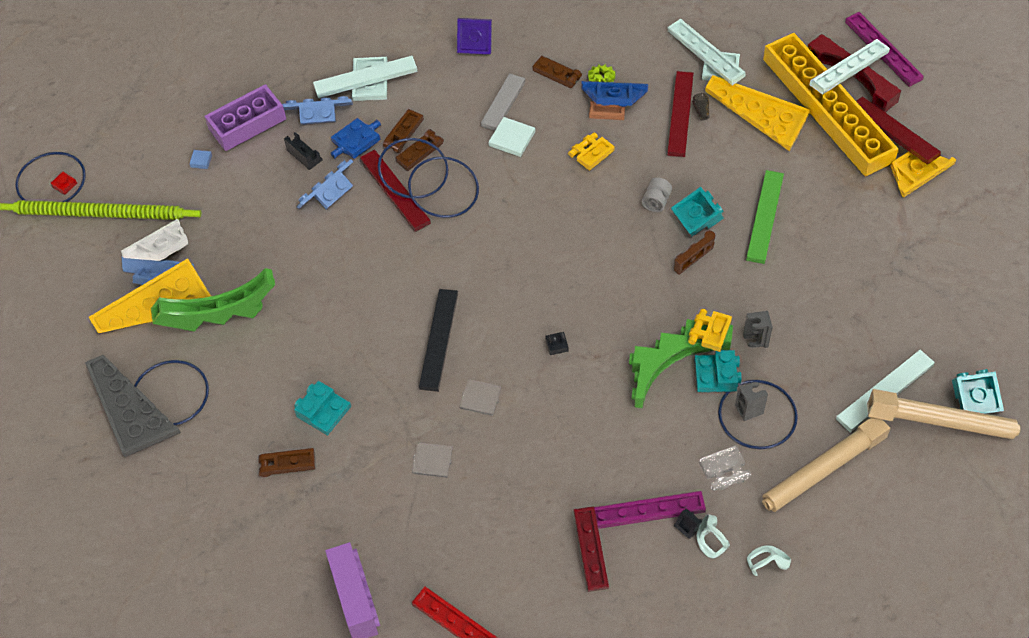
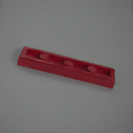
M592 506L574 509L587 590L592 592L609 589L595 508Z

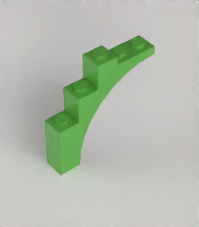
M265 268L246 284L215 296L198 299H168L159 297L151 307L153 324L195 332L203 321L224 325L232 315L254 318L262 309L263 304L261 300L275 286L272 269Z
M686 320V327L682 326L681 335L661 332L660 340L656 339L655 348L635 346L634 353H630L629 365H632V372L635 373L634 382L637 383V388L633 387L632 399L635 400L636 408H643L646 394L652 383L671 364L690 355L715 351L702 347V339H697L694 345L688 342L690 338L689 332L695 325L694 320ZM702 325L701 330L706 331L708 325ZM730 325L721 350H730L733 325Z

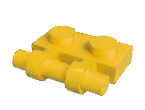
M595 132L586 135L582 142L576 143L572 146V150L568 152L571 158L578 155L577 161L589 171L615 150V146L603 137L596 140L598 135Z
M700 309L699 314H696L694 319L695 325L689 332L690 338L688 342L694 345L697 339H702V347L720 352L730 327L732 316L713 311L710 317L706 316L707 310ZM702 325H708L706 331L701 330Z

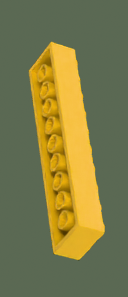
M795 33L765 45L763 60L800 103L805 108L810 109V114L865 177L891 165L896 160L897 146L841 84L823 95L809 85L813 78L825 72L827 68Z

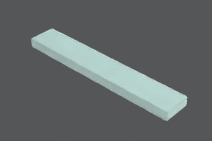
M682 19L667 27L670 34L731 85H734L746 76L745 71Z
M876 39L813 78L809 85L823 95L888 54L890 48Z
M408 56L315 81L313 84L318 98L418 71L413 56Z
M919 350L836 417V420L851 433L870 418L868 417L867 402L872 389L893 392L898 395L933 367L935 362Z

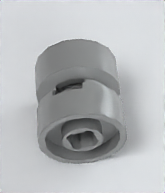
M653 178L642 198L643 206L652 212H662L672 192V185L665 179Z

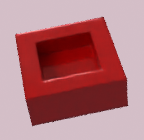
M64 171L50 182L53 188L64 195L77 184L76 179Z

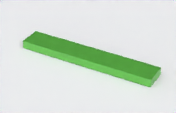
M766 170L746 261L765 264L784 173Z

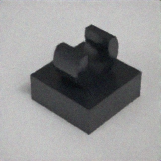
M564 332L545 336L550 355L569 352Z
M686 508L681 512L674 526L690 539L695 535L702 523V519H698L694 512H690Z

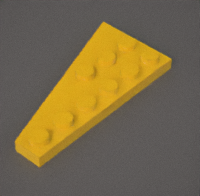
M712 75L705 88V92L788 151L791 150L810 114V109L737 83L731 85L725 79Z
M187 258L89 316V319L97 332L103 333L152 322L151 307L159 297L168 299H198L210 297L211 294Z

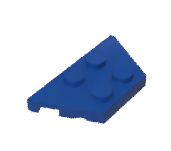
M582 81L581 89L596 104L625 107L627 105L632 106L647 93L648 84Z

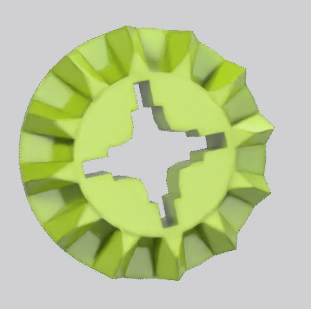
M598 64L597 67L592 66L591 70L588 71V79L590 82H614L615 71H613L612 66L607 67L606 64L604 66Z

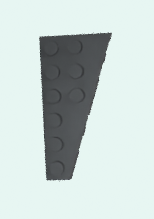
M104 355L85 362L124 457L181 433L179 428L169 421Z

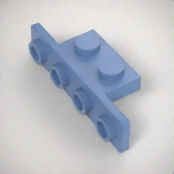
M347 96L338 97V100H331V98H321V101L305 99L300 103H296L295 100L286 101V104L282 105L284 110L299 109L300 124L336 122L335 106L353 105V101L348 99Z
M350 159L348 162L344 160L337 166L338 171L335 173L331 171L324 177L326 180L324 183L318 182L311 188L313 192L310 195L305 193L298 200L300 203L297 205V208L300 209L313 197L325 209L330 207L353 187L351 182L342 173L353 163V160Z
M122 257L123 272L135 273L133 275V283L141 285L180 263L164 259L154 261Z

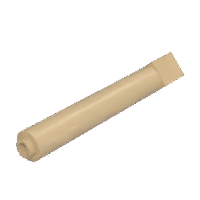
M872 389L867 402L868 417L888 421L900 418L1007 439H1014L1020 433V424H1018L1016 419L898 398L897 393Z
M869 418L859 425L854 433L763 494V505L767 510L776 512L865 449L870 450L886 439L890 427L882 419Z

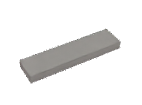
M513 74L508 75L481 121V127L494 131L497 129L524 86L525 78Z

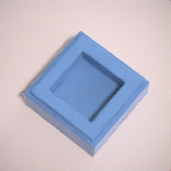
M194 150L190 160V167L208 169L212 158L211 151Z

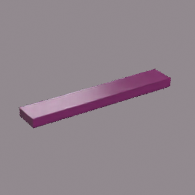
M860 12L845 19V23L867 45L878 39L890 48L888 54L881 57V59L908 87L923 80L924 76Z
M702 491L594 507L598 529L679 517L686 508L690 512H694V514L706 512Z

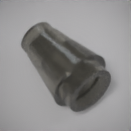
M705 93L694 95L692 104L699 119H709V97Z

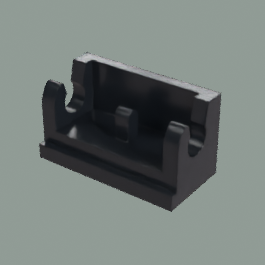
M294 132L295 137L292 141L289 136L284 138L287 151L308 170L323 161L320 153L317 150L313 151L300 139L299 134Z

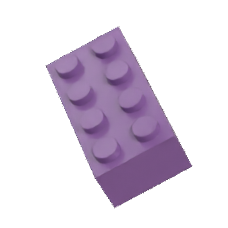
M265 84L205 115V119L210 132L222 148L227 151L286 120L283 105Z
M349 542L325 550L351 637L369 638L378 635L376 627L380 626L357 549L352 550Z

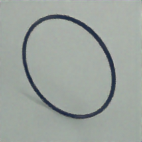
M404 138L391 143L383 150L378 161V172L384 185L395 194L406 198H411V196L395 191L385 182L381 174V160L390 147L403 141L426 143L435 148L441 156L445 157L442 151L434 144L418 138ZM444 159L446 174L441 185L428 194L413 196L415 199L428 197L442 188L447 180L449 171L446 159Z
M49 152L31 159L22 167L17 175L15 185L18 196L22 200H26L22 197L18 188L19 178L24 169L41 157L60 154L75 159L83 171V179L77 191L66 200L61 201L68 202L79 193L84 185L86 172L82 162L77 157L65 152Z
M441 156L426 159L413 169L408 181V190L413 202L425 213L440 218H451L464 214L471 209L479 195V183L474 172L465 163L451 157ZM447 159L455 161L467 168L476 182L475 198L468 208L456 214L439 215L429 212L421 207L413 197L411 180L415 171L424 163L432 160Z
M169 360L148 368L140 375L134 386L137 387L143 376L150 370L163 364L182 363L195 368L205 381L206 395L202 405L193 415L183 421L173 423L177 426L191 420L203 409L208 399L209 384L205 374L197 366L186 361Z
M748 380L738 384V387L739 385L752 382L768 384L783 392L790 400L795 414L794 425L790 433L783 440L769 446L748 445L729 433L723 423L721 411L723 402L730 392L724 394L719 405V420L726 434L738 444L752 449H769L784 443L793 434L798 421L797 408L790 395L778 385L763 380Z

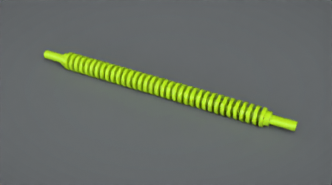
M18 200L13 204L0 203V210H9L23 215L179 220L184 217H201L202 215L201 210H184L180 206L68 203Z

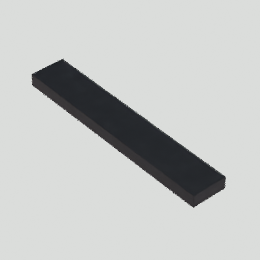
M439 289L419 390L439 392L458 298L457 290Z

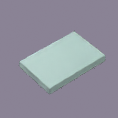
M387 57L353 58V71L386 63L388 59ZM387 80L352 89L353 101L387 99Z

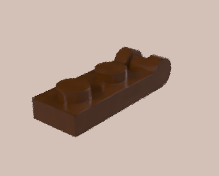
M542 55L532 66L534 72L568 88H573L576 80L582 77V73L579 70L570 69Z
M408 109L385 138L383 147L386 148L395 139L410 138L424 120L423 115ZM407 141L399 142L390 148L396 153H401Z
M431 129L427 130L424 136L420 138L428 142L432 141V144L438 148L444 142V139L436 136L435 132ZM416 141L396 156L395 159L399 165L409 171L436 149L426 143Z
M710 230L706 231L703 239L693 243L683 254L680 253L674 260V271L680 275L714 248L715 233Z
M314 448L265 453L258 457L259 464H261L259 468V476L261 477L316 469Z

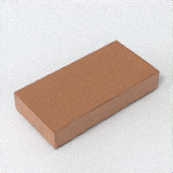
M590 101L589 118L624 120L625 107L618 105L602 106L594 101Z

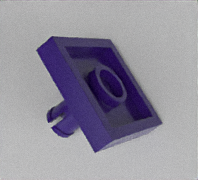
M458 18L457 53L491 54L492 19Z

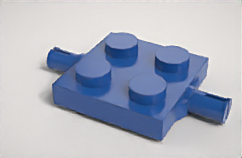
M357 118L331 136L332 142L338 146V148L331 152V156L335 159L344 153L355 159L381 140L380 135L374 131L381 126L379 120L376 119V121L368 125Z

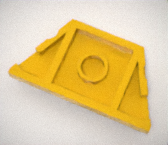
M908 151L894 160L891 164V169L902 197L904 198L953 166L956 159L954 157L948 159L940 156L927 165Z

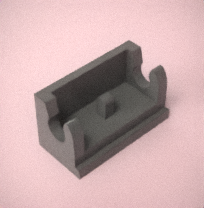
M769 312L747 313L743 332L744 339L755 338L757 340L754 343H749V347H769L773 328Z
M752 382L745 386L739 385L735 406L743 421L764 414L768 393L766 390H761L757 393L752 391L753 388L759 386V382Z

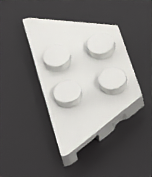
M176 219L121 250L123 258L160 261L188 245V240L183 228L180 226L179 220Z

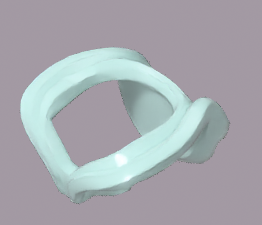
M707 514L697 530V542L706 556L717 558L730 544L722 532L716 528L717 517ZM710 531L723 545L716 553L707 546L704 540V536Z
M769 545L758 547L747 556L748 565L755 576L758 575L756 569L763 567L772 560H775L778 567L783 570H787L791 563V558L786 553ZM769 552L771 554L755 565L751 562V559L761 553Z

